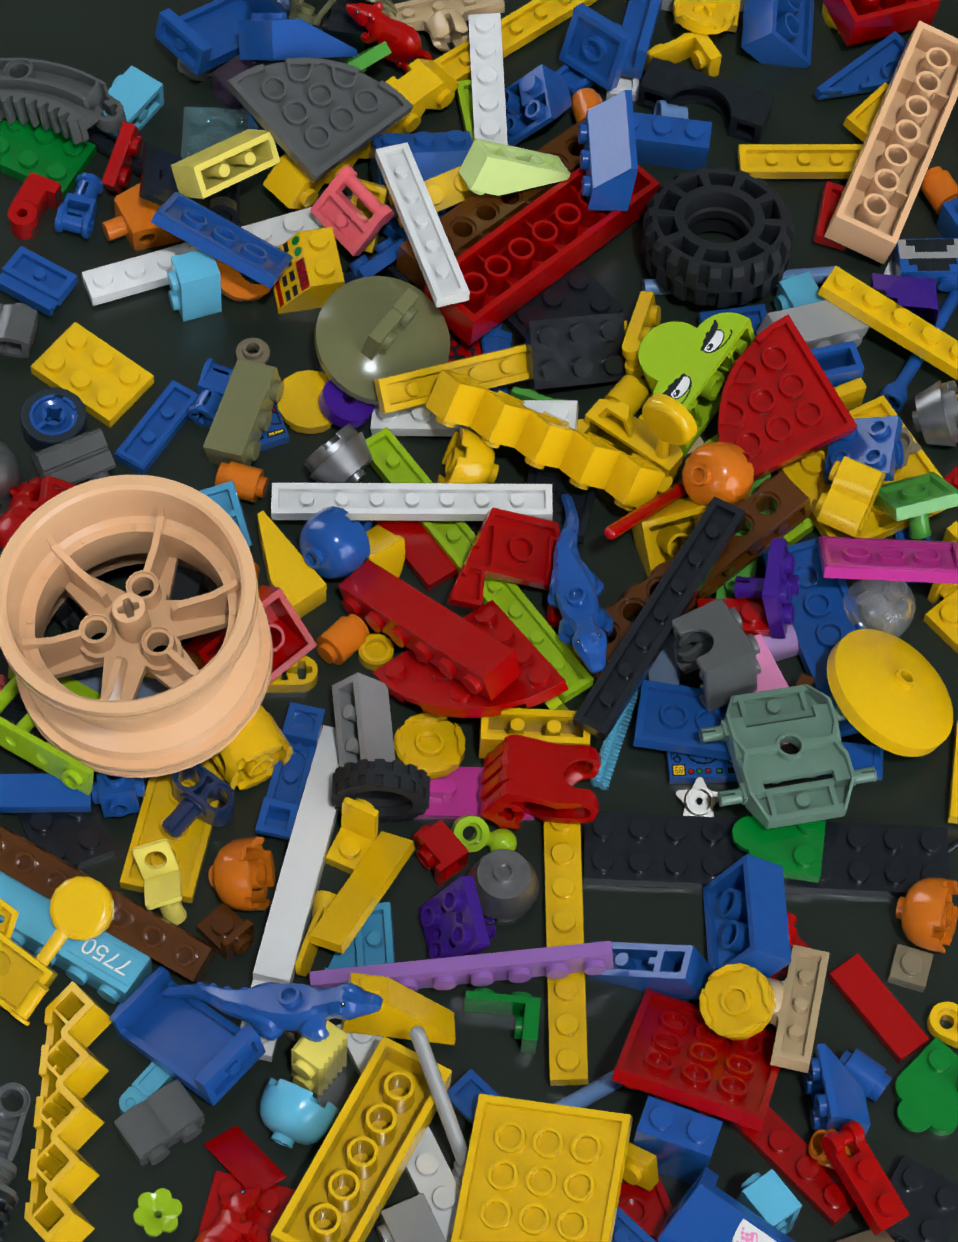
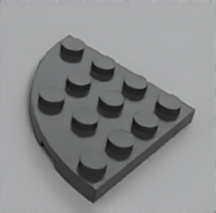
M286 58L285 62L266 66L263 64L256 65L229 79L226 85L228 90L266 131L271 133L276 143L313 183L408 115L413 108V105L401 93L383 80L378 82L360 73V69L357 67L320 58Z

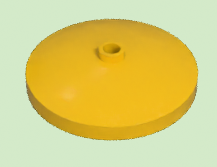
M858 629L848 633L831 650L827 661V678L831 693L847 720L869 741L897 755L919 757L931 753L947 739L953 726V707L949 693L933 666L915 648L887 632L875 629Z

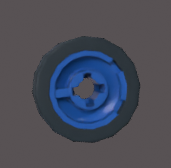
M60 388L43 389L31 395L23 405L21 422L24 439L30 448L36 452L88 431L85 405L77 395L69 390Z

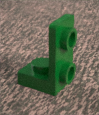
M476 988L473 991H465L463 1011L515 1016L514 1039H521L520 1053L535 1054L541 998L533 997L527 992H513L510 995L497 994L488 988Z

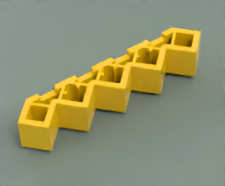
M417 58L408 65L409 72L400 79L392 76L385 81L401 93L413 105V108L408 115L380 135L386 133L410 134L419 126L421 116L426 108L443 110L453 101L455 97L454 92L460 84L434 61ZM372 141L315 183L305 175L287 154H284L280 157V163L273 167L263 185L289 209H306L315 203L324 183L330 184L342 168L348 165L353 168L358 158L370 159Z
M441 369L425 406L436 415L435 420L440 424L454 428L456 424L470 427L481 436V440L485 445L497 449L500 445L515 448L526 457L524 461L527 464L538 469H544V466L558 468L570 477L569 482L580 489L588 490L589 486L604 489L615 498L614 503L625 510L633 511L634 507L638 508L655 497L666 473L645 457L634 452L631 456L627 455L625 452L613 447L614 443L589 431L585 434L568 426L569 422L546 411L539 413L527 408L524 405V401L503 391L493 392L479 386L481 381L475 378Z
M72 981L45 1009L44 1024L47 1025L46 1043L41 1047L39 1075L42 1077L40 1096L36 1097L33 1127L37 1129L35 1149H31L28 1180L31 1182L30 1201L25 1204L24 1219L45 1242H83L95 1229L73 1203L100 1176L78 1150L105 1123L83 1098L109 1072L88 1047L111 1024L110 1015L89 994Z

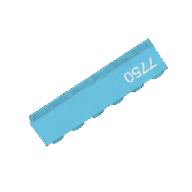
M0 871V898L19 912L11 938L19 945L34 952L36 957L56 930L49 914L51 899ZM0 916V923H2L4 921V917ZM106 931L99 937L88 941H77L68 938L48 965L49 967L56 965L65 970L68 978L79 985L87 983L97 989L99 996L112 1004L126 1001L141 986L143 980L152 973L151 957Z

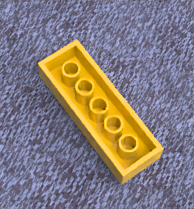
M385 1036L382 1037L271 1233V1242H365L437 1111L416 1052ZM437 1063L444 1085L448 1091L452 1070Z

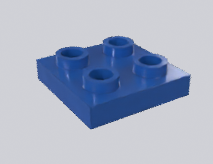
M899 416L855 418L854 421L857 424L856 431L829 444L823 475L827 485L833 482L828 478L835 461L841 462L844 456L886 472L884 481H893L895 469L903 467L904 449L900 439L903 423Z

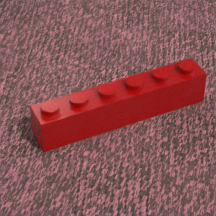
M369 559L338 585L343 597L342 606L348 614L359 616L374 631L378 633L380 631L384 632L399 647H407L412 650L422 662H430L437 666L447 678L452 679L454 677L462 682L466 689L474 695L479 693L492 701L522 674L512 648Z

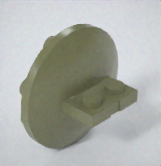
M363 277L350 281L338 288L324 303L314 330L316 355L328 378L349 396L373 405H379L374 379L446 363L449 359L450 335L441 311L436 308L435 304L423 291L405 281L392 277Z

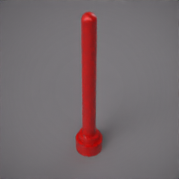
M683 482L677 483L607 526L604 530L605 537L610 540L615 539L686 495Z

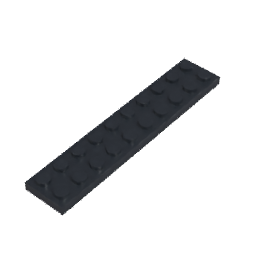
M598 812L593 821L584 823L583 884L703 889V887L709 885L712 880L747 854V852L739 849L732 839L733 826L741 818ZM826 822L819 883L784 878L785 893L888 898L906 897L908 890L919 880L929 877L950 879L948 827Z

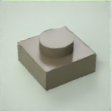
M897 944L887 982L923 993L934 954Z

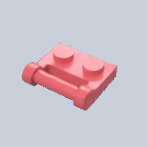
M350 165L345 166L338 172L310 209L326 228H333L335 238L352 256H359L382 226L388 223L394 216V211L387 204L383 205L357 178V172ZM346 186L373 213L370 220L343 194L342 191Z

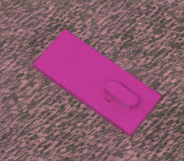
M458 767L448 776L430 779L429 808L426 809L423 815L417 814V818L414 819H457L460 816L470 814L483 820H489L484 818L480 812L483 802L479 797L480 788L482 787L480 777L485 768ZM525 813L523 820H535V817Z

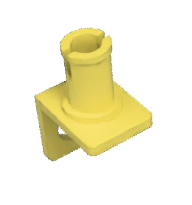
M164 838L134 847L133 855L144 879L146 909L152 910L159 907L164 918L176 925L181 924L187 918L186 910L181 903V869L169 840ZM158 851L166 856V861L159 866H152L145 861V857L150 852Z

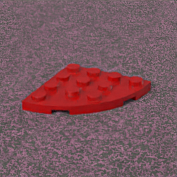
M789 314L760 332L755 337V341L737 358L723 388L719 406L718 442H730L745 451L742 453L746 456L747 462L752 463L754 481L856 431V422Z
M493 600L463 617V619L512 648L515 652L522 674L492 701L479 693L477 695L472 694L462 682L454 677L452 679L447 678L437 666L430 662H422L410 649L372 671L374 678L384 682L388 688V693L401 702L406 700L419 705L424 712L458 718L501 715V710L523 704L530 708L568 690L565 679Z

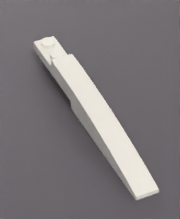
M323 725L258 952L251 988L266 982L293 983L296 960L301 950L306 930L308 931L314 897L319 889L325 866V857L329 851L338 816V811L331 804L332 775L335 773V769L339 767L336 728ZM242 1020L240 1028L242 1029L246 1024L250 1027L252 1026ZM259 1035L266 1051L260 1060L272 1062L278 1039L270 1041Z

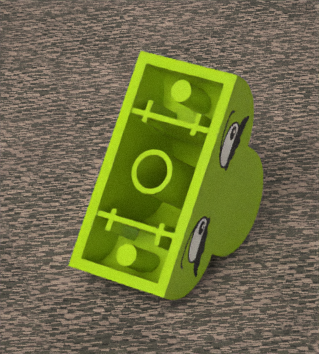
M733 312L719 313L704 320L697 328L685 322H666L650 330L641 341L638 358L650 394L660 393L676 399L686 407L697 424V433L688 444L679 446L683 452V457L687 455L719 410L723 388L737 358L755 341L751 320L744 315Z

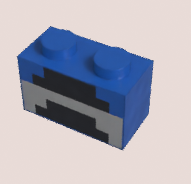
M958 238L898 239L891 258L894 275L935 279L936 290L943 292L958 289Z

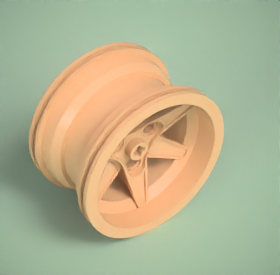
M117 475L91 480L61 492L35 510L12 535L1 554L0 648L9 667L16 675L22 701L33 724L53 747L99 773L125 778L158 777L191 768L219 753L236 738L257 713L265 697L272 673L273 644L269 623L259 598L257 575L247 541L230 515L205 494L180 482L149 475ZM145 563L143 570L134 572L129 576L126 581V591H122L95 578L120 567ZM177 566L202 573L211 578L219 587L212 592L188 599L170 600ZM145 590L152 591L149 595L144 597H140L138 595L139 593ZM70 596L87 615L80 622L79 629L44 638V632L51 618L61 604ZM227 628L222 647L209 663L199 670L183 649L180 640ZM97 633H105L100 639H91ZM157 646H168L162 652H153ZM103 666L100 700L79 696L57 680V678ZM145 673H148L169 689L152 696L136 699Z

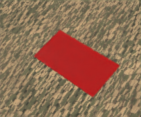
M237 1125L203 1144L246 1189L260 1185L263 1192L287 1178Z

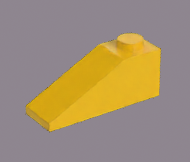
M264 511L257 514L258 536L268 585L280 587L298 616L302 618L326 602L327 584L314 569L305 563L303 556Z
M350 973L348 982L381 996L383 1001L378 1012L351 1020H342V1031L411 1040V1028L421 1026L425 1030L429 1042L448 1045L455 1044V1018L453 1011L389 977Z

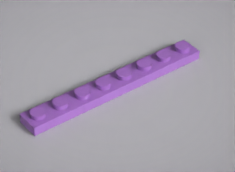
M611 941L310 971V985L320 988H333L348 982L352 972L389 977L415 992L418 989L432 987L436 990H450L455 988L456 985L461 984L483 987L491 985L494 981L509 980L513 983H522L529 981L531 977L547 976L550 979H561L567 977L569 973L584 972L587 975H599L605 973L608 969H614Z

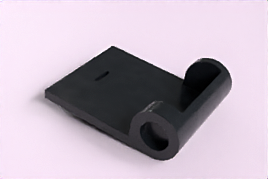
M146 142L143 146L140 197L162 206L174 192H179L171 165L183 160V158ZM240 182L204 199L189 198L232 223L238 224Z

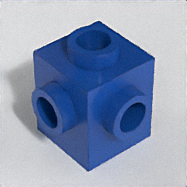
M96 772L97 782H93L92 798L94 804L101 805L104 818L122 817L127 814L140 812V797L146 796L144 778H125Z

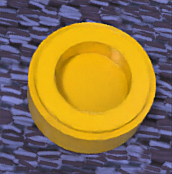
M379 633L369 634L366 637V642L358 649L360 663L370 670H375L386 664L394 656L392 641L387 636Z

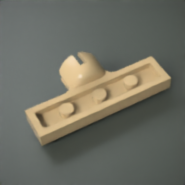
M410 0L394 4L397 9L396 17L390 10L382 8V13L389 18L406 23L416 31H426L433 45L438 50L447 53L450 51L447 43L451 42L453 48L469 39V28L465 22L469 20L468 15L505 13L504 0Z
M793 945L791 963H789L786 979L780 981L768 978L775 992V1009L768 1024H773L776 1027L770 1065L808 1073L829 952Z

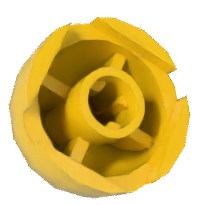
M459 427L460 432H454L441 464L445 465L446 477L439 474L437 483L493 484L499 471V465L494 463L495 453L493 448L485 445L481 440V436L475 431Z

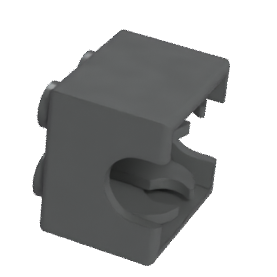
M719 598L673 619L675 661L683 674L701 669L699 677L703 680V684H700V687L704 693L698 697L707 711L711 712L728 704L731 696L752 693L757 690V675L761 673V668L756 655L760 653V648L753 634L746 635L741 628L743 623L738 611L734 607L729 609L725 602Z

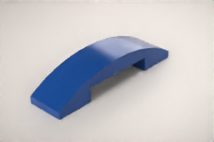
M290 702L282 732L292 746L293 754L284 766L281 761L274 765L268 791L262 802L255 833L290 840L321 735L325 709Z

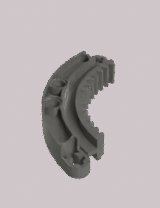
M0 58V123L4 118H7L9 124H12L19 118L21 125L31 120L32 127L42 123L44 130L52 127L55 134L62 131L64 138L71 137L73 143L78 144L89 139L87 129L92 125L104 132L112 133L121 129L123 121L127 122L123 105L120 101L109 95L106 83L84 71L59 63L28 58Z

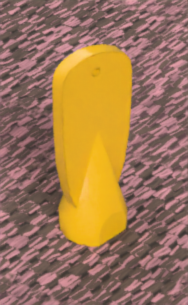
M320 890L315 894L311 924L295 964V971L299 976L306 977L311 970L319 946L311 944L309 934L336 897V894Z

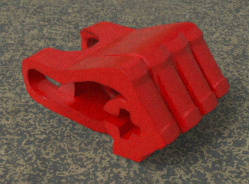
M511 734L506 736L484 758L485 769L480 777L482 787L480 788L479 797L483 801L480 812L484 818L491 820L499 827L520 829L525 813L545 822L566 824L587 823L596 818L599 812V802L596 795L589 789L572 787L580 780L592 779L598 774L601 766V756L596 749L586 745L555 744Z

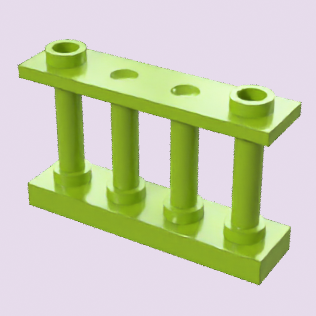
M10 667L8 678L11 680L0 691V713L19 693L16 675ZM70 676L57 678L62 685L79 696L98 700L101 698L100 693ZM28 712L17 725L0 717V746L57 777L68 788L78 789L86 795L92 792L94 769L58 750L50 743H46L30 734L29 732L35 725Z

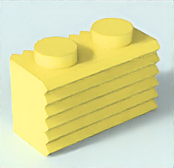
M328 1020L326 1022V1029L329 1032V1036L321 1042H313L302 1036L291 1049L292 1081L294 1084L314 1092L318 1096L323 1095V1091L328 1089V1084H333V1078H337V1073L342 1072V1067L347 1066V1034Z

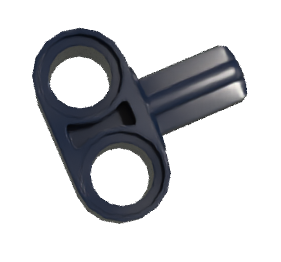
M201 764L172 774L173 795L180 804L162 823V828L169 836L179 838L197 817L214 827L225 826L231 822L234 817V792L226 782ZM185 780L197 782L196 785L191 787H185L181 783ZM218 800L225 802L226 805L214 808L210 806V803Z

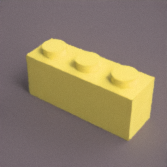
M247 129L172 164L171 168L179 193L189 198L204 199L280 163V158L275 141L269 131Z

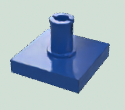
M581 3L574 8L559 60L610 92L618 85L634 35L624 30L620 24L613 23Z

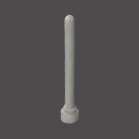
M414 1026L410 1030V1038L454 1154L455 1162L452 1174L461 1189L468 1147L425 1030L421 1026Z

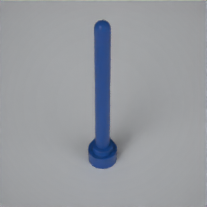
M954 289L949 293L939 309L936 327L941 331L958 305V289ZM914 353L908 359L896 381L886 384L878 397L884 395L895 412L901 411L908 400L907 387L924 361Z

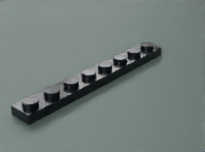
M715 496L713 497L573 717V725L606 740L673 634V619L686 613L744 521L746 511Z

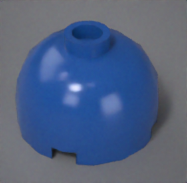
M330 506L322 509L308 520L300 534L299 546L305 563L314 569L318 575L328 579H340L351 575L364 564L365 559L370 555L369 539L363 526L358 520L352 523L345 516L348 511L343 508Z

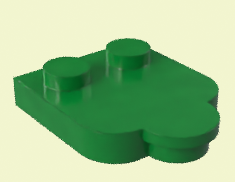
M746 816L734 824L732 839L739 849L747 852L749 855L782 866L783 878L819 883L826 819L766 829L754 816Z
M937 1037L898 1076L894 1084L893 1095L899 1104L897 1118L903 1128L914 1133L928 1130L938 1136L949 1135L958 1128V1055Z

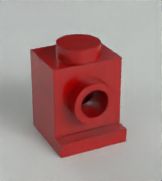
M442 819L432 826L430 824L424 825L414 834L413 839L417 843V857L426 869L430 870L432 868L435 871L434 882L438 887L467 867L468 849Z

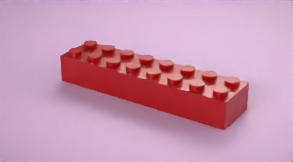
M638 165L628 211L588 210L587 196H582V178L586 176V171L580 168L571 173L568 180L560 181L456 257L470 294L468 301L438 307L448 328L466 344L472 345L644 216L647 210V203L657 193L660 183ZM425 283L424 293L434 303L428 286Z

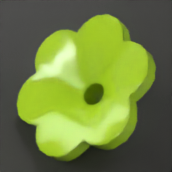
M160 1188L154 1193L144 1192L138 1198V1208L133 1214L134 1221L137 1225L144 1227L147 1235L156 1237L162 1232L171 1233L177 1229L178 1217L182 1214L183 1208L181 1202L172 1198L171 1192L165 1188Z

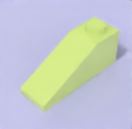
M475 138L459 170L470 191L478 195L487 193L497 196L565 181L571 175L556 155Z

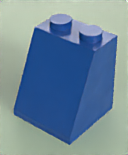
M649 1094L633 1144L657 1156L658 1173L693 1184L705 1167L708 1168L723 1118L715 1115H706L697 1109L676 1102H668L659 1096Z

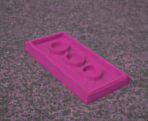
M819 537L818 551L824 578L958 584L957 542Z

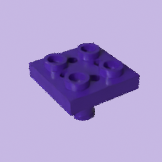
M772 538L765 578L736 576L734 584L736 599H763L771 638L786 639L787 627L794 623L795 609L792 598L799 594V576L793 574L795 557L793 553H789L786 539Z
M460 876L418 908L430 959L476 955L491 945L490 940L496 934L495 925H486L494 924L495 920L492 917H483L473 876Z

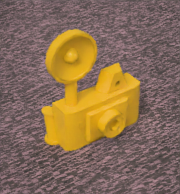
M657 393L648 398L642 408L643 414L636 418L632 415L630 406L624 402L613 403L607 399H599L585 414V419L578 420L577 430L585 434L589 431L614 443L613 447L625 452L627 455L631 456L634 452L645 457L664 471L666 474L655 497L673 487L678 482L683 459V452L679 446L688 444L697 433V424L686 407L668 395Z
M76 876L65 880L55 889L50 900L49 914L56 930L36 957L11 938L19 912L0 898V916L4 917V921L0 923V1006L26 1026L30 1024L28 1021L29 1017L59 975L48 965L67 939L88 941L99 937L108 929L114 917V901L111 892L103 883L91 877Z

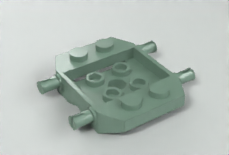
M808 684L731 696L725 719L721 720L720 726L699 728V738L702 744L719 740L726 741L739 784L738 789L718 791L717 797L720 807L739 803L745 804L749 812L766 829L845 816L853 787L856 784L876 782L877 773L874 766L854 770L849 753L841 742L838 721L847 720L839 707L833 706L831 697ZM792 743L798 748L799 752L787 754L780 748V745ZM830 773L833 775V778L769 789L764 787V784L769 783L779 784L783 781L815 778L818 775Z

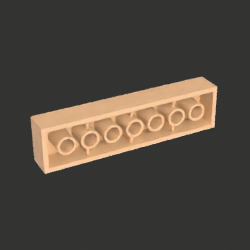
M918 22L907 41L824 237L882 264L886 262L897 244L958 97V38L924 22Z

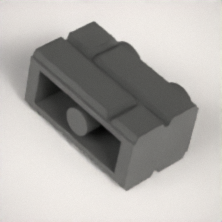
M100 428L92 429L31 454L41 479L50 475L74 485L86 479L91 481L108 477V470L116 467Z

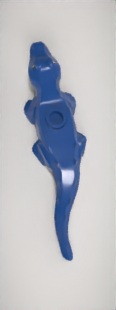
M562 494L561 500L565 508L566 520L554 549L553 570L547 600L550 606L560 611L562 620L559 624L558 633L561 642L568 646L573 644L575 652L583 660L587 669L592 673L603 671L606 667V634L609 635L613 631L614 622L609 613L604 608H601L599 597L604 591L603 583L590 571L579 556L577 549L580 530L579 518L573 499L568 494Z
M198 982L168 986L161 992L165 998H193L204 1001L229 1016L246 1021L258 1032V1035L270 1041L278 1039L283 1035L284 1030L300 1031L304 1038L313 1042H321L329 1036V1032L326 1029L327 1020L334 1018L351 1020L378 1012L383 1001L381 996L366 991L350 982L342 983L333 988H320L297 983L280 984L266 982L252 988L242 987L241 989H233L230 986L221 987L215 983Z

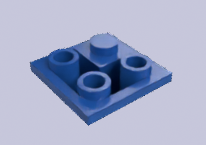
M541 64L505 88L508 145L515 146L555 120L572 105L566 78Z
M825 1043L817 1044L810 1061L808 1073L803 1072L804 1091L806 1095L811 1094L813 1107L809 1110L812 1130L823 1129L827 1131L833 1128L840 1131L842 1125L855 1120L862 1126L866 1136L871 1123L863 1087Z

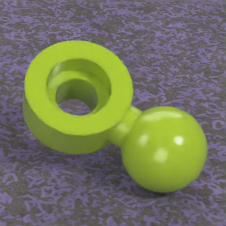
M474 815L460 816L451 827V831L469 852H477L484 846H488L491 852L499 849L515 851L517 846V840L512 831L499 828L490 832L486 822ZM471 826L474 831L473 836L470 839H465L463 837V830Z

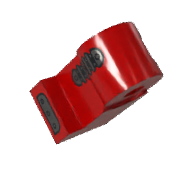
M30 172L8 210L10 231L14 237L28 240L36 236L39 231V221L48 207L57 210L63 201L61 183Z

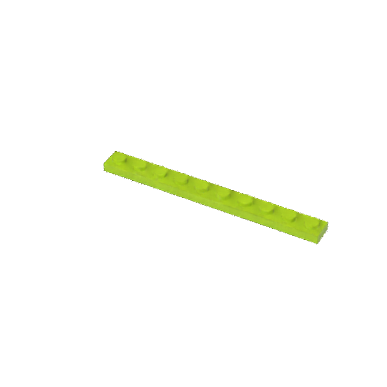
M388 427L366 439L373 457L369 464L385 483H433ZM419 521L457 567L459 574L475 541V533L465 521ZM485 577L482 603L486 604L493 600L565 679L568 690L558 695L562 702L566 703L593 686V677L570 649L561 642L557 633L516 583Z

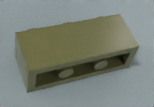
M240 358L237 359L203 445L209 463L220 465L222 462L229 464L231 461L251 466L252 461L257 460L261 450V442L259 440L263 431L269 430L272 423V409L275 402L280 401L284 391V383L281 381L276 367Z

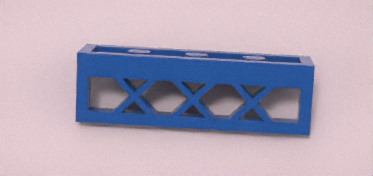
M629 0L622 27L634 35L621 75L642 79L647 51L650 49L662 0Z

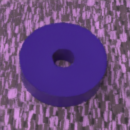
M331 380L326 382L319 395V407L323 415L330 422L342 428L349 423L353 428L363 426L375 408L373 404L365 403L349 396Z

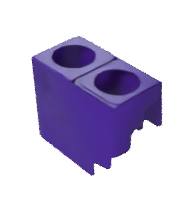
M872 273L869 285L871 288L886 291L889 299L896 303L898 302L900 306L936 327L939 311L935 279Z

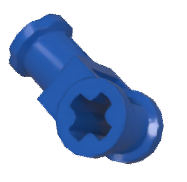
M85 172L77 175L75 181L77 187L74 194L67 193L64 202L58 208L55 218L56 232L62 233L63 230L81 234L82 238L89 240L97 216L96 200L105 188L98 176Z
M208 358L204 364L200 380L197 384L199 396L195 405L190 406L187 412L188 417L194 423L207 428L212 425L233 372L231 368L216 364L215 359Z

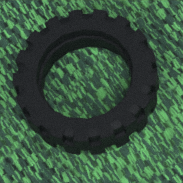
M362 759L358 760V763L348 762L344 764V767L339 766L336 768L335 773L332 775L331 804L335 806L338 812H342V802L345 797L354 800L359 798L368 801L379 811L378 822H386V820L400 822L403 821V818L414 819L417 818V814L423 815L426 809L429 808L430 777L427 776V772L423 769L417 770V766L413 764L404 765L402 761L397 760L386 762L385 759H375V761Z

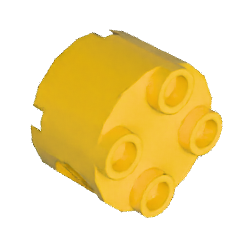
M260 705L255 716L236 738L211 758L232 789L235 790V787L238 786L239 790H245L269 779L272 776L274 765L281 761L284 766L290 760L293 749L271 714L266 712L263 706Z

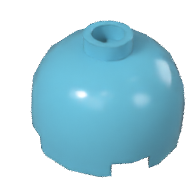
M270 1077L260 1101L262 1121L273 1132L271 1140L292 1149L294 1143L310 1145L317 1143L325 1137L333 1126L339 1114V1109L330 1102H326L325 1107H322L318 1104L319 1101L312 1096L313 1092L283 1079L277 1081Z

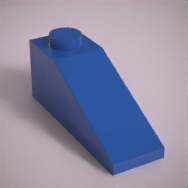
M611 942L614 969H608L605 973L599 975L585 974L590 979L645 992L647 988L677 999L699 1000L702 988L705 989L710 965L694 945Z

